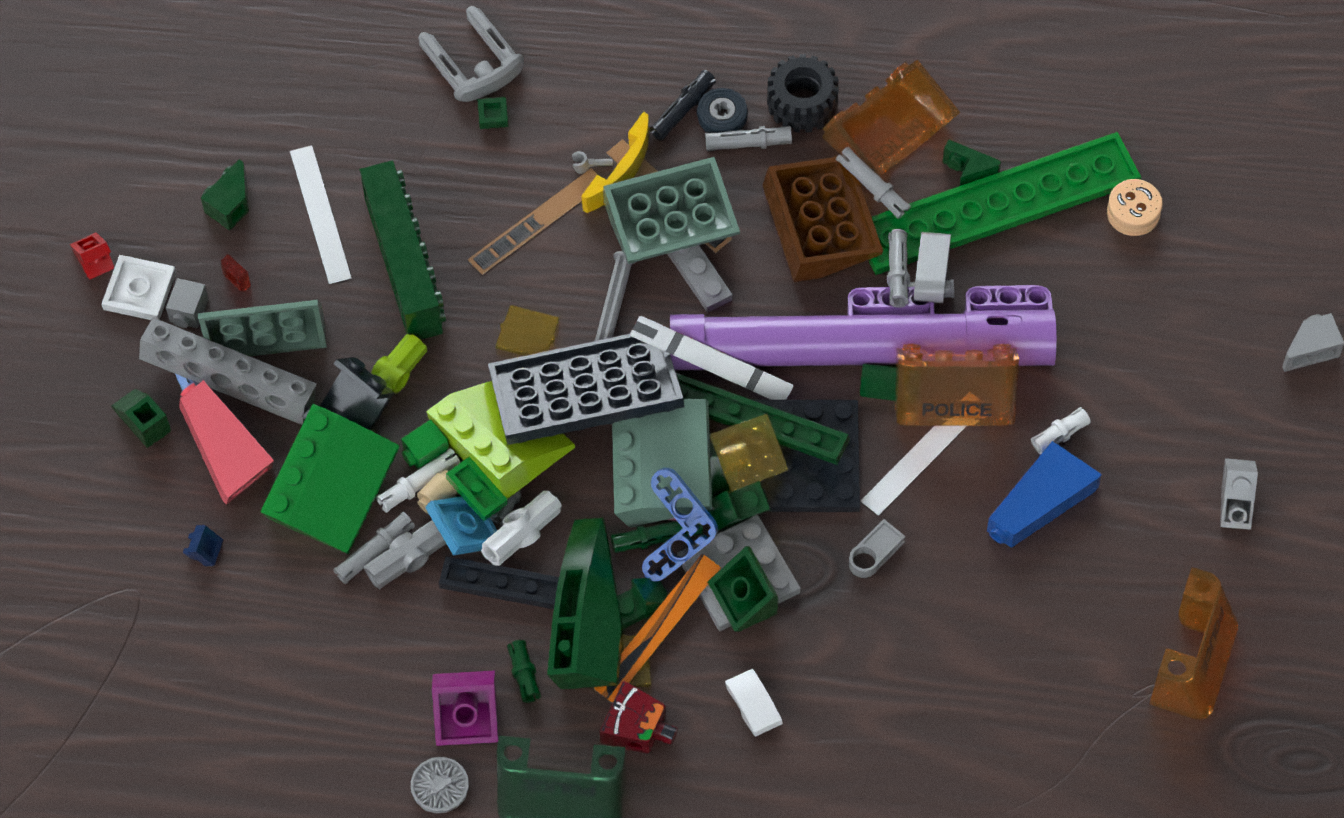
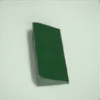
M863 364L860 396L916 404L919 400L922 371Z

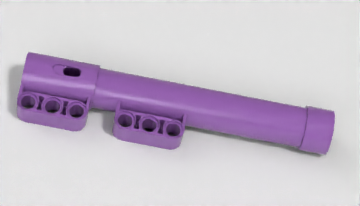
M1039 285L972 287L966 292L964 314H935L934 302L914 301L915 287H907L908 304L902 308L890 305V287L855 288L849 293L847 315L704 317V314L670 315V329L753 367L863 364H964L965 367L1054 366L1056 360V318L1052 308L1051 293L1046 287ZM670 354L675 371L705 370Z

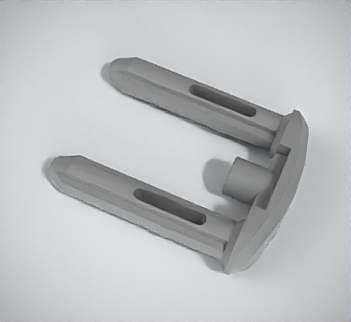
M474 6L467 8V20L501 61L500 67L493 69L488 61H481L474 68V72L479 78L472 77L467 80L433 35L422 32L418 37L420 47L455 90V99L464 102L485 97L507 85L519 75L524 64L523 55L516 54L482 10Z

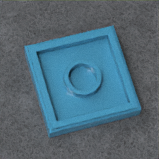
M462 496L433 500L425 507L453 555L481 551L482 543L497 531L490 517L483 521Z

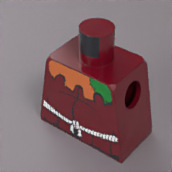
M623 681L599 731L600 743L647 754L650 753L655 740L672 745L677 736L678 728L664 723L666 706L630 683Z

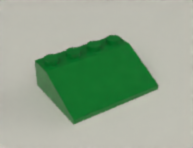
M312 404L260 512L269 520L349 554L400 446L334 412Z

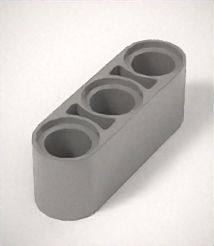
M921 232L914 301L944 302L951 234Z

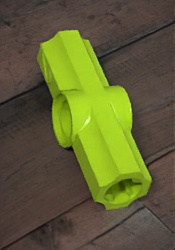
M406 334L388 357L383 356L376 362L371 373L383 378L387 382L386 386L394 393H398L408 382L411 370L427 352V346L413 334Z

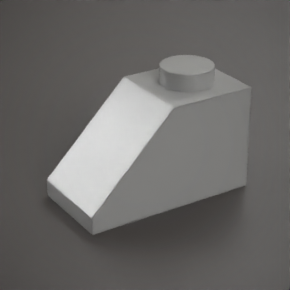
M1332 313L1323 316L1320 314L1312 315L1303 321L1286 353L1282 366L1284 372L1340 357L1344 341Z

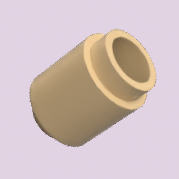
M444 470L441 474L437 473L417 493L419 498L418 505L427 514L429 513L425 507L430 501L454 498L459 494L446 479L447 470Z

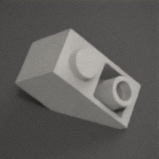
M1225 458L1221 486L1220 527L1251 530L1258 476L1255 461Z

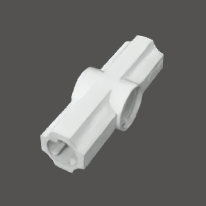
M542 491L524 508L516 509L506 515L503 519L504 525L482 543L481 551L484 557L492 562L493 565H501L519 548L527 547L537 541L541 535L539 531L561 512L560 508L562 505L558 498L553 496L550 491Z

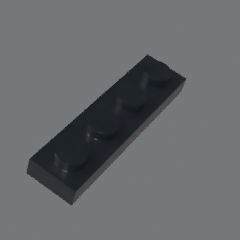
M446 556L439 580V588L554 609L559 577Z

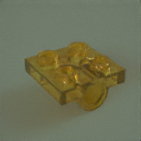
M767 414L710 434L712 444L731 492L788 471Z

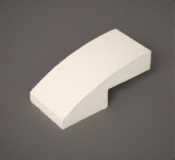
M753 669L725 681L728 692L740 708L742 718L755 737L783 724L773 701Z

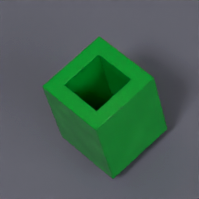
M431 419L401 439L403 445L401 454L410 467L415 465L418 470L449 449L447 438Z

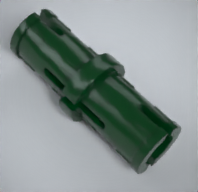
M515 640L512 644L509 643L507 645L513 665L511 670L512 676L518 682L522 701L524 703L535 702L536 699L541 698L535 677L536 667L535 664L531 663L526 641Z

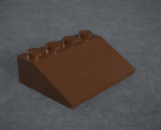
M837 157L769 166L762 186L794 282L823 278L883 253L860 182L836 160Z

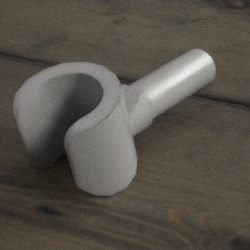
M581 151L572 154L573 161L581 162L573 164L574 170L579 174L587 172L590 167L613 166V159H587L586 154Z

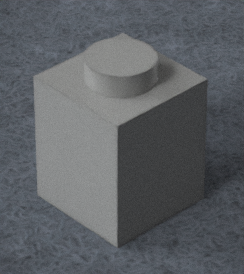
M177 278L166 306L170 322L182 328H187L188 326L198 328V313H204L209 299L205 284Z

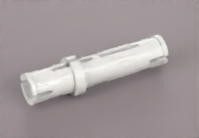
M451 448L448 449L445 453L407 478L401 477L397 480L396 485L376 496L378 504L380 506L384 505L382 507L383 511L387 513L405 499L411 500L415 497V493L421 490L437 473L441 474L444 470L450 471L457 466L460 460L457 455L453 457L455 452Z

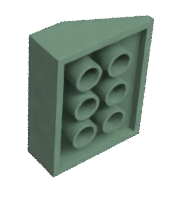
M715 157L603 186L604 204L611 226L628 264L740 234Z
M318 300L198 313L203 338L247 356L327 348L324 314L321 302Z
M684 399V408L651 414L641 418L618 421L612 424L614 514L628 527L632 528L674 518L651 487L652 476L662 468L675 470L707 510L712 509L709 409L706 399ZM659 475L661 478L659 486L661 488L666 486L672 492L670 496H667L670 501L678 493L683 492L680 487L676 491L670 486L672 478L670 476L664 478L662 475ZM680 498L677 500L676 508L682 514H689L693 509V504L687 498Z

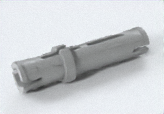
M759 126V129L705 133L707 151L745 147H761V149H766L767 146L792 144L791 126L779 128Z
M849 146L842 151V156L840 154L837 156L836 160L874 195L873 199L878 203L882 202L897 219H900L905 214V210L908 211L911 205L893 190L894 186L890 182H884Z
M894 229L888 234L890 272L887 275V284L890 286V305L902 308L908 304L907 286L910 284V275L907 271V233L902 229Z
M402 512L384 529L380 527L372 539L333 569L335 574H338L337 577L344 584H347L349 580L364 569L366 564L386 551L394 539L415 528V524L413 522L410 523L412 521L410 517Z

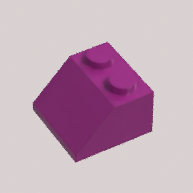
M495 671L433 674L432 699L436 746L498 742Z

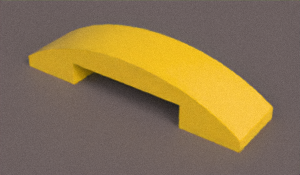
M643 112L629 130L630 149L606 180L596 175L582 194L583 211L589 213L605 205L603 186L632 179L638 172L646 155L649 142V118L647 113Z

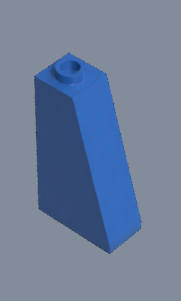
M1052 441L989 517L987 532L996 542L1000 544L1005 543L1012 548L1094 493L1099 488L1102 474Z

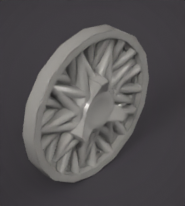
M434 757L422 762L411 778V794L420 807L432 813H447L458 808L466 799L469 790L468 775L463 766L455 760L446 757Z

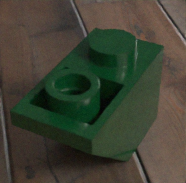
M240 159L233 166H228L223 171L221 178L214 185L208 186L201 197L204 213L229 231L249 212L247 175L244 162Z
M134 389L111 405L112 409L146 448H149L171 432L166 414L144 392Z

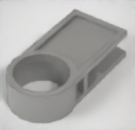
M883 519L850 552L849 568L851 572L861 578L871 577L905 543L903 541L905 536ZM865 553L875 559V564L870 568L862 569L853 563V559L858 554Z

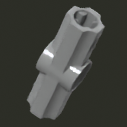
M431 520L412 534L406 532L398 536L390 544L389 549L366 564L364 570L374 586L381 589L404 572L412 573L421 568L427 562L429 555L444 546L446 542L433 520Z

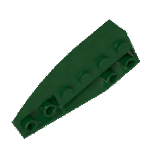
M603 517L574 520L556 591L547 676L560 689L616 686L619 682L623 624L605 520Z

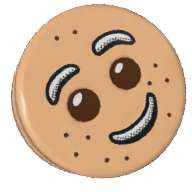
M1139 179L1123 181L1113 188L1109 196L1107 206L1108 220L1117 231L1125 235L1141 236L1147 234L1159 222L1163 206L1162 197L1159 191L1146 181Z

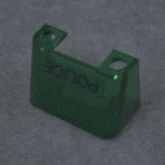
M499 736L497 746V812L500 818H622L627 780L625 747L594 744L590 774L528 768L531 738ZM512 745L518 746L522 750L521 757L514 761L508 759L507 747ZM605 754H610L617 759V764L614 768L606 770L600 767L599 759Z

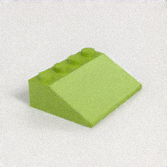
M492 381L451 393L426 411L429 420L431 419L447 438L449 447L463 461L470 456L507 499L575 448V444L563 433L552 437H543L523 443L507 445Z

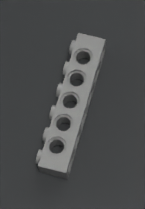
M152 318L140 339V360L197 383L204 380L214 390L303 425L305 421L302 417L307 407H311L314 404L317 383L156 318Z

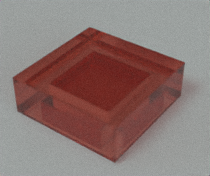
M229 254L221 259L224 276L240 291H246L251 286L248 272Z

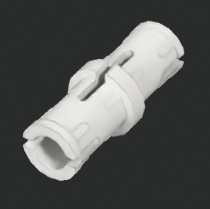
M1079 407L1067 417L1053 421L1051 423L1052 426L1031 438L1035 450L1042 454L1052 441L1056 444L1061 441H1068L1072 434L1091 423L1088 414Z

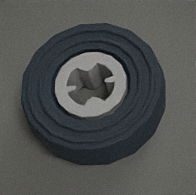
M712 89L705 93L698 103V121L707 133L739 131L746 124L748 116L746 101L740 93L732 89ZM721 109H725L727 114L724 113V116H720L718 111L721 112Z

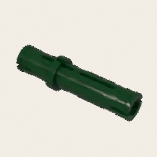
M678 521L645 528L643 525L637 526L636 530L612 534V547L615 554L636 548L648 549L650 545L666 542L683 528ZM697 523L699 529L692 536L702 535L703 525Z

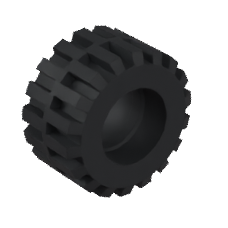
M800 54V58H795L794 55L789 56L787 62L784 60L778 62V68L773 67L767 87L768 111L770 115H774V121L777 124L782 122V127L791 126V128H794V132L799 133L800 129H805L807 133L812 132L814 127L817 130L823 128V122L828 124L832 120V115H835L838 105L839 80L838 76H835V70L833 67L828 68V63L825 60L819 62L818 57L813 55L811 58H806V54ZM796 89H809L816 93V95L810 98H797L791 95L790 92Z

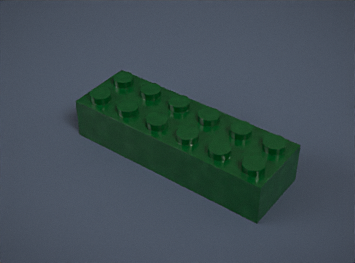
M393 160L360 168L364 199L406 334H413L420 340L443 334L442 322H446L443 310L444 303L440 290L437 291L436 277L433 267L429 266V256L425 242L421 241L420 226L417 217L414 218L412 212L413 205L410 195L405 190L406 184L402 170L396 171Z

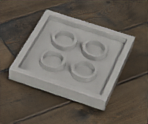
M758 515L718 533L708 545L682 564L683 569L687 573L699 556L704 554L722 569L745 546H750L778 595V604L800 594L801 588ZM688 548L678 552L677 556L687 555ZM707 585L699 597L720 632L731 627V624L710 586Z

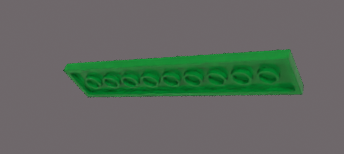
M1115 132L909 203L911 205L908 211L905 210V214L900 219H897L890 210L872 216L883 253L868 261L875 275L890 271L888 234L894 229H902L907 233V264L918 261L921 232L951 234L950 249L1111 194L1113 188L1119 183L1130 179L1141 180L1142 177L1119 133Z

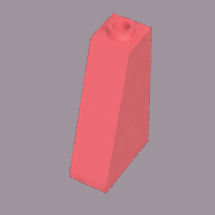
M203 380L197 386L194 383L190 384L181 392L180 395L182 397L180 398L179 408L222 501L227 505L272 468L274 460Z

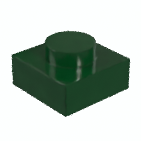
M506 97L478 99L480 129L508 127Z

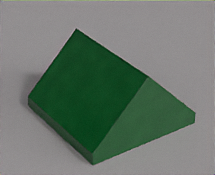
M745 546L707 581L734 632H740L777 614L778 595L750 546Z

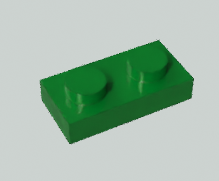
M470 456L446 473L448 482L483 521L507 505L508 499Z

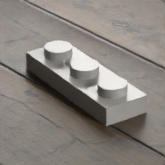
M699 245L667 253L707 313L732 301V293Z

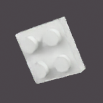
M119 255L101 304L103 310L152 320V318L160 320L176 275L175 266Z

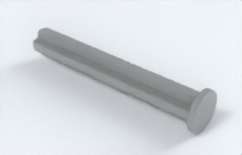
M616 251L613 256L615 265L595 341L612 338L614 335L631 265L636 263L628 264L623 251Z

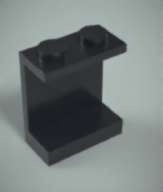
M358 358L336 359L334 365L341 372L321 405L318 406L372 431L394 392L386 386L387 382L383 378L370 373L365 368L366 365ZM307 407L306 411L304 412V415L302 416L304 419L306 418L311 407Z

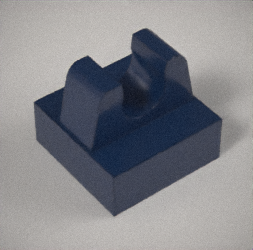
M196 525L195 531L188 536L191 540L188 548H184L183 553L190 559L199 561L204 566H214L224 539L208 526Z

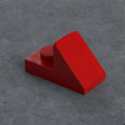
M96 232L70 244L89 279L114 269V264L109 255L111 253L107 242Z

